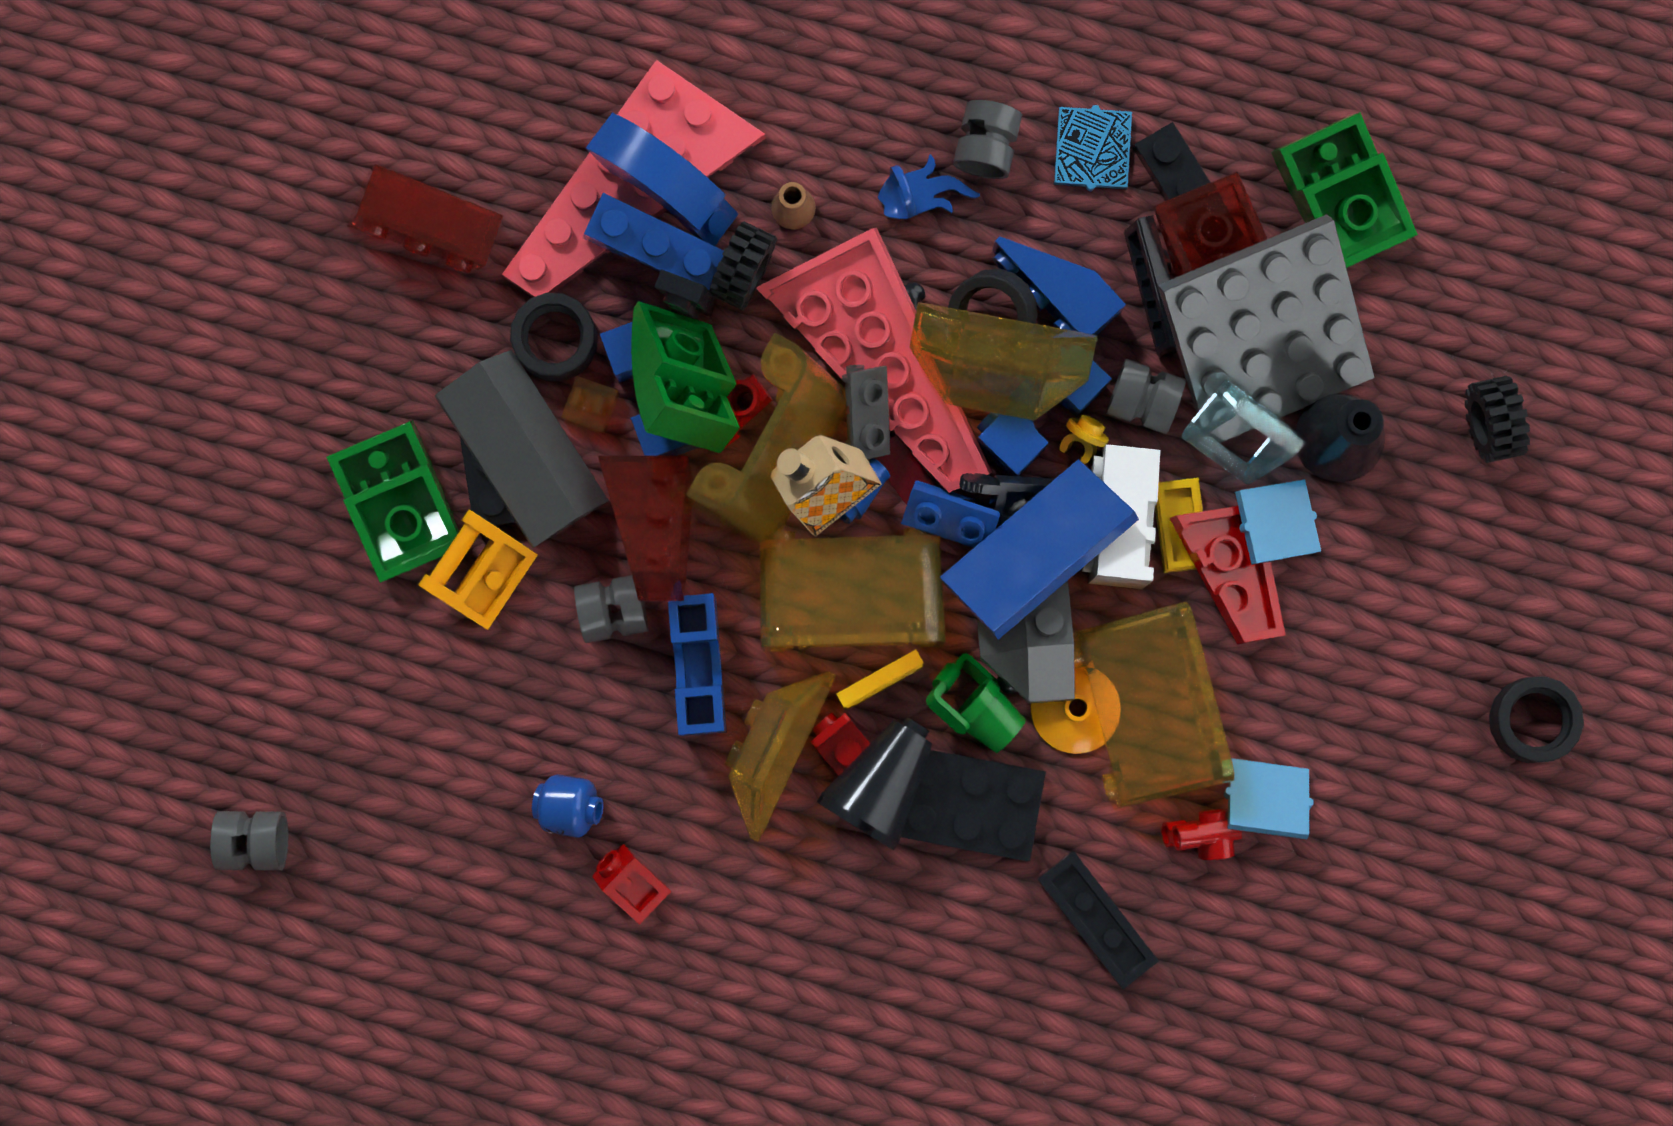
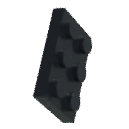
M931 750L901 837L1030 862L1046 771Z

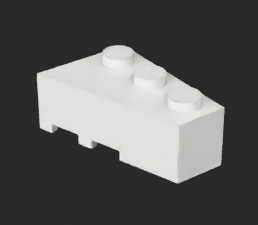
M1106 444L1101 451V456H1093L1091 471L1136 512L1139 520L1082 568V572H1089L1088 584L1143 589L1153 581L1154 568L1149 567L1151 544L1155 543L1156 537L1153 519L1154 508L1158 501L1160 450Z

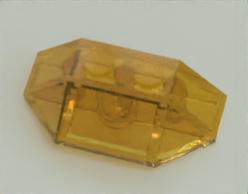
M918 302L909 348L945 404L1036 420L1088 382L1097 335Z
M827 671L769 692L763 702L755 699L748 712L744 724L751 726V729L744 743L738 740L735 741L725 765L732 768L728 778L749 837L757 842H760L837 678L836 674Z

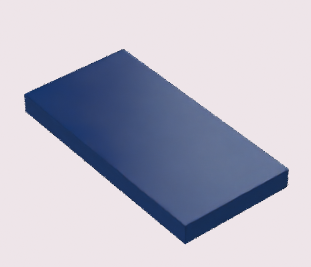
M1078 459L941 575L940 578L944 585L999 640L1136 523L1139 518L1126 502Z

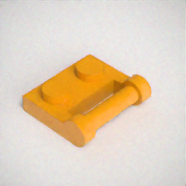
M468 509L461 520L465 524L430 576L425 574L418 585L488 630L538 554ZM481 533L490 540L455 592H453L445 585Z

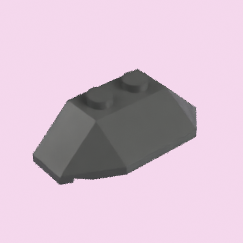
M1068 581L999 640L977 619L980 659L1016 690L1027 703L1075 700L1074 638Z

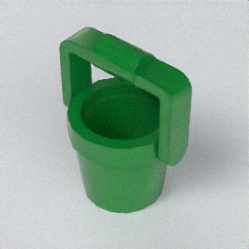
M962 654L953 663H947L933 680V689L926 698L927 706L955 732L959 734L967 732L995 753L1000 752L1006 747L1026 722L1022 714L1000 691L1001 687L997 684V679L969 654ZM963 669L980 686L970 694L956 711L941 696L949 691L960 676V670Z

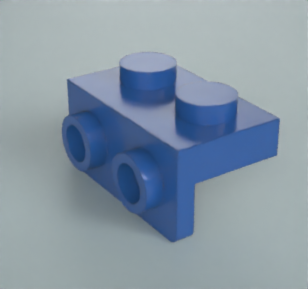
M916 480L911 490L901 524L974 548L996 529L1000 513L996 510L963 500L973 498L954 492L949 493L945 489Z

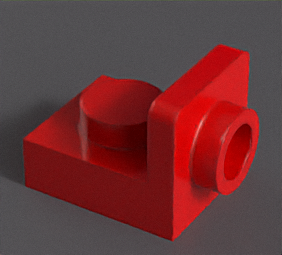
M833 712L812 729L816 737L810 742L838 776L870 744L846 713L837 718Z
M624 844L617 850H612L603 856L597 865V871L592 876L600 889L639 925L672 892Z

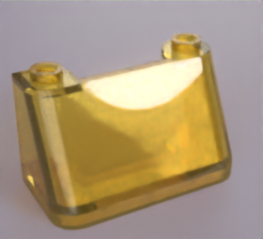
M776 333L773 334L763 352L761 370L765 379L778 388L775 398L778 404L742 471L723 463H711L705 466L697 474L686 495L694 510L760 543L769 542L777 538L792 514L770 477L772 470L777 467L779 455L786 449H800L815 436L822 435L832 439L847 409L844 387L798 345Z
M912 527L904 528V536L795 539V532L776 531L768 533V540L759 542L760 635L763 652H783L786 649H793L794 646H798L799 650L819 647L908 646L909 642H913V645H920V647L944 646L946 636L943 582L940 578L942 575L940 536L931 535V533Z
M1187 601L1073 632L1074 668L1082 667L1084 674L1088 675L1110 760L1108 765L1109 773L1102 775L1108 801L1116 800L1117 807L1124 808L1234 781L1231 755L1195 619Z

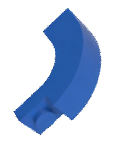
M613 112L586 147L610 173L645 192L676 217L695 237L713 246L717 244L739 214L724 199L726 194L689 161L649 132Z

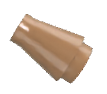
M796 182L784 184L773 198L771 205L775 221L782 227L792 230L808 225L813 219L816 210L812 195ZM789 198L800 199L796 204H789L785 200Z

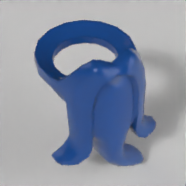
M930 154L925 167L904 174L899 165L890 167V176L883 184L878 194V199L884 205V216L895 219H909L935 208L945 209L952 214L953 209L950 201L944 198H934V196L942 192L954 191L968 198H978L980 193L949 175L927 179L933 173L936 165L935 159Z

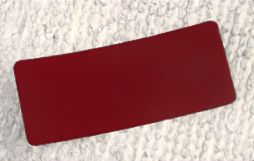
M897 435L890 439V454L874 458L888 470L891 476L888 481L906 505L916 480L936 486L907 445Z

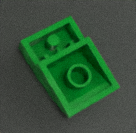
M1361 112L1349 115L1271 152L1304 222H1310L1326 214L1334 220L1346 268L1418 235L1383 152L1377 153Z
M638 301L633 310L631 355L635 395L645 431L721 453L740 429L727 398L737 383L712 325Z
M413 420L326 457L345 498L343 502L380 583L442 557L459 533V530Z

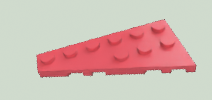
M658 60L654 62L617 114L658 138L708 178L718 170L722 171L733 163V159L751 146L755 147L766 139L765 133ZM589 152L502 275L506 280L531 297L544 293H555L581 274L583 269L606 252L607 254L611 252L583 239L584 232L603 193L655 218L666 212L667 209L639 188L610 173Z
M872 228L756 287L766 299H769L780 310L786 321L812 344L818 355L841 379L842 375L847 374L846 366L864 365V369L887 366L889 430L896 433L912 450V454L949 493L961 488L959 483L962 474L980 473L988 475L992 473L877 228Z

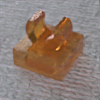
M576 376L561 418L566 422L605 435L620 392L619 390Z

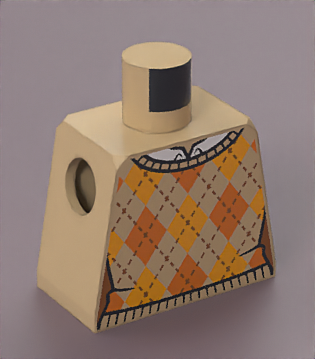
M822 435L815 436L798 450L793 448L784 450L778 457L777 467L772 470L770 475L790 511L814 536H817L882 485L862 450Z

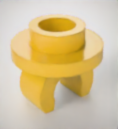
M1082 415L1080 419L1070 418L1066 427L1072 433L1063 438L1060 444V451L1065 453L1071 448L1074 441L1081 442L1084 445L1085 453L1080 461L1085 465L1096 455L1097 446L1104 447L1108 443L1109 438L1103 433L1105 426L1087 415Z

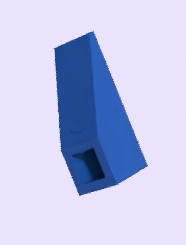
M998 237L994 242L992 249L996 254L993 257L994 263L999 269L1016 274L1028 284L1036 299L1037 310L1041 311L1045 308L1056 320L1053 323L1055 330L1069 344L1075 341L1083 348L1117 318L1126 306L1096 271L1003 237Z

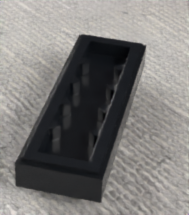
M1154 215L1138 218L1124 230V235L1156 354L1160 358L1173 355L1178 351L1158 288L1159 284L1171 280V260L1168 252L1162 248Z

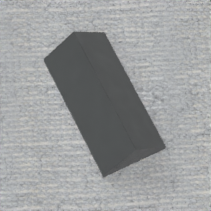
M512 350L478 362L435 395L438 403L532 548L540 545L609 501Z

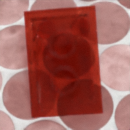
M1238 171L1157 204L1153 208L1176 277L1268 239Z

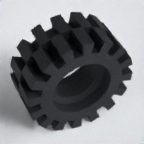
M745 221L741 222L735 234L729 240V245L722 254V260L718 263L717 272L713 276L709 289L711 294L725 303L744 310L748 302L751 301L754 291L757 290L756 287L759 286L760 280L766 272V267L770 263L771 254L776 246V236Z
M1507 375L1471 383L1465 392L1468 399L1465 400V408L1468 410L1466 420L1470 422L1471 426L1469 429L1470 437H1474L1473 445L1476 450H1479L1480 458L1484 459L1486 463L1525 455L1524 453L1528 451L1527 445H1530V438L1527 435L1530 432V425L1526 423L1525 417H1528L1527 409H1523L1522 406L1524 399L1522 394L1518 395L1519 387L1517 384L1513 383V379L1510 376L1507 377Z

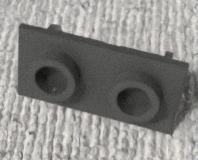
M864 365L846 366L847 374L842 375V381L845 382L846 405L849 406V413L846 414L848 440L845 441V444L862 450L867 459L889 455L890 431L887 366L864 369Z

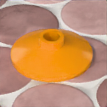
M1074 663L1075 699L1084 702L1086 706L1085 713L1080 717H1076L1069 710L1071 701L1031 703V717L1036 731L1051 747L1065 753L1081 754L1098 749L1113 736L1121 718V700L1117 688L1106 674L1090 665Z

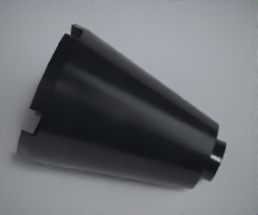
M1344 393L1328 395L1309 405L1298 418L1295 432L1296 453L1304 467L1320 479L1335 482H1349L1358 479L1375 467L1383 453L1385 444L1383 415L1379 408L1368 400Z
M908 717L905 718L902 724L893 720L821 793L817 803L894 851L900 841L933 745L925 739L930 731Z

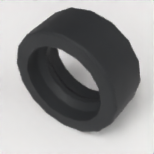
M1002 269L982 270L962 282L950 297L947 309L949 330L957 344L969 354L984 359L1002 358L1019 348L1034 331L1038 315L1036 299L1028 284L1016 274ZM996 288L1003 291L1011 298L1017 309L1018 318L1016 326L1009 335L1002 339L991 340L983 337L974 330L968 319L967 308L969 300L981 289Z
M544 293L529 299L518 309L511 324L510 342L516 358L530 374L545 381L563 382L578 376L591 364L597 351L598 333L590 313L578 300L563 293ZM548 312H562L571 316L578 324L581 332L580 344L576 353L568 360L560 363H547L538 359L532 353L528 343V333L532 323L539 316Z
M1546 676L1522 678L1506 685L1494 698L1489 713L1490 732L1498 747L1511 758L1525 763L1552 762L1567 755L1579 742L1584 727L1583 709L1575 693L1561 681ZM1529 693H1540L1549 696L1557 703L1562 712L1563 724L1560 734L1553 742L1545 746L1533 747L1524 744L1515 736L1510 726V713L1513 705L1519 698Z

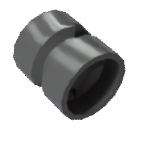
M971 100L967 102L961 126L966 136L958 139L953 165L965 173L990 179L1007 178L1014 155V150L1009 144L1017 141L1023 114L1019 110L999 102L989 100Z
M1125 359L1106 414L1131 422L1136 417L1141 418L1142 427L1166 435L1177 412L1186 379L1164 371L1157 376H1153L1149 366Z
M638 574L613 578L610 586L607 587L600 581L574 586L577 615L585 643L610 639L613 631L617 630L623 636L649 631L646 607ZM610 604L620 605L621 609L612 613Z
M217 811L212 823L210 842L211 859L215 870H244L247 864H251L254 870H283L287 860L289 841L288 822L285 812L256 811L254 816L249 818L245 811Z

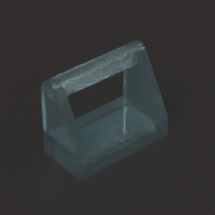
M1227 379L1182 433V439L1246 485L1252 484L1293 458L1306 443L1287 423ZM1236 415L1268 437L1247 463L1208 435Z

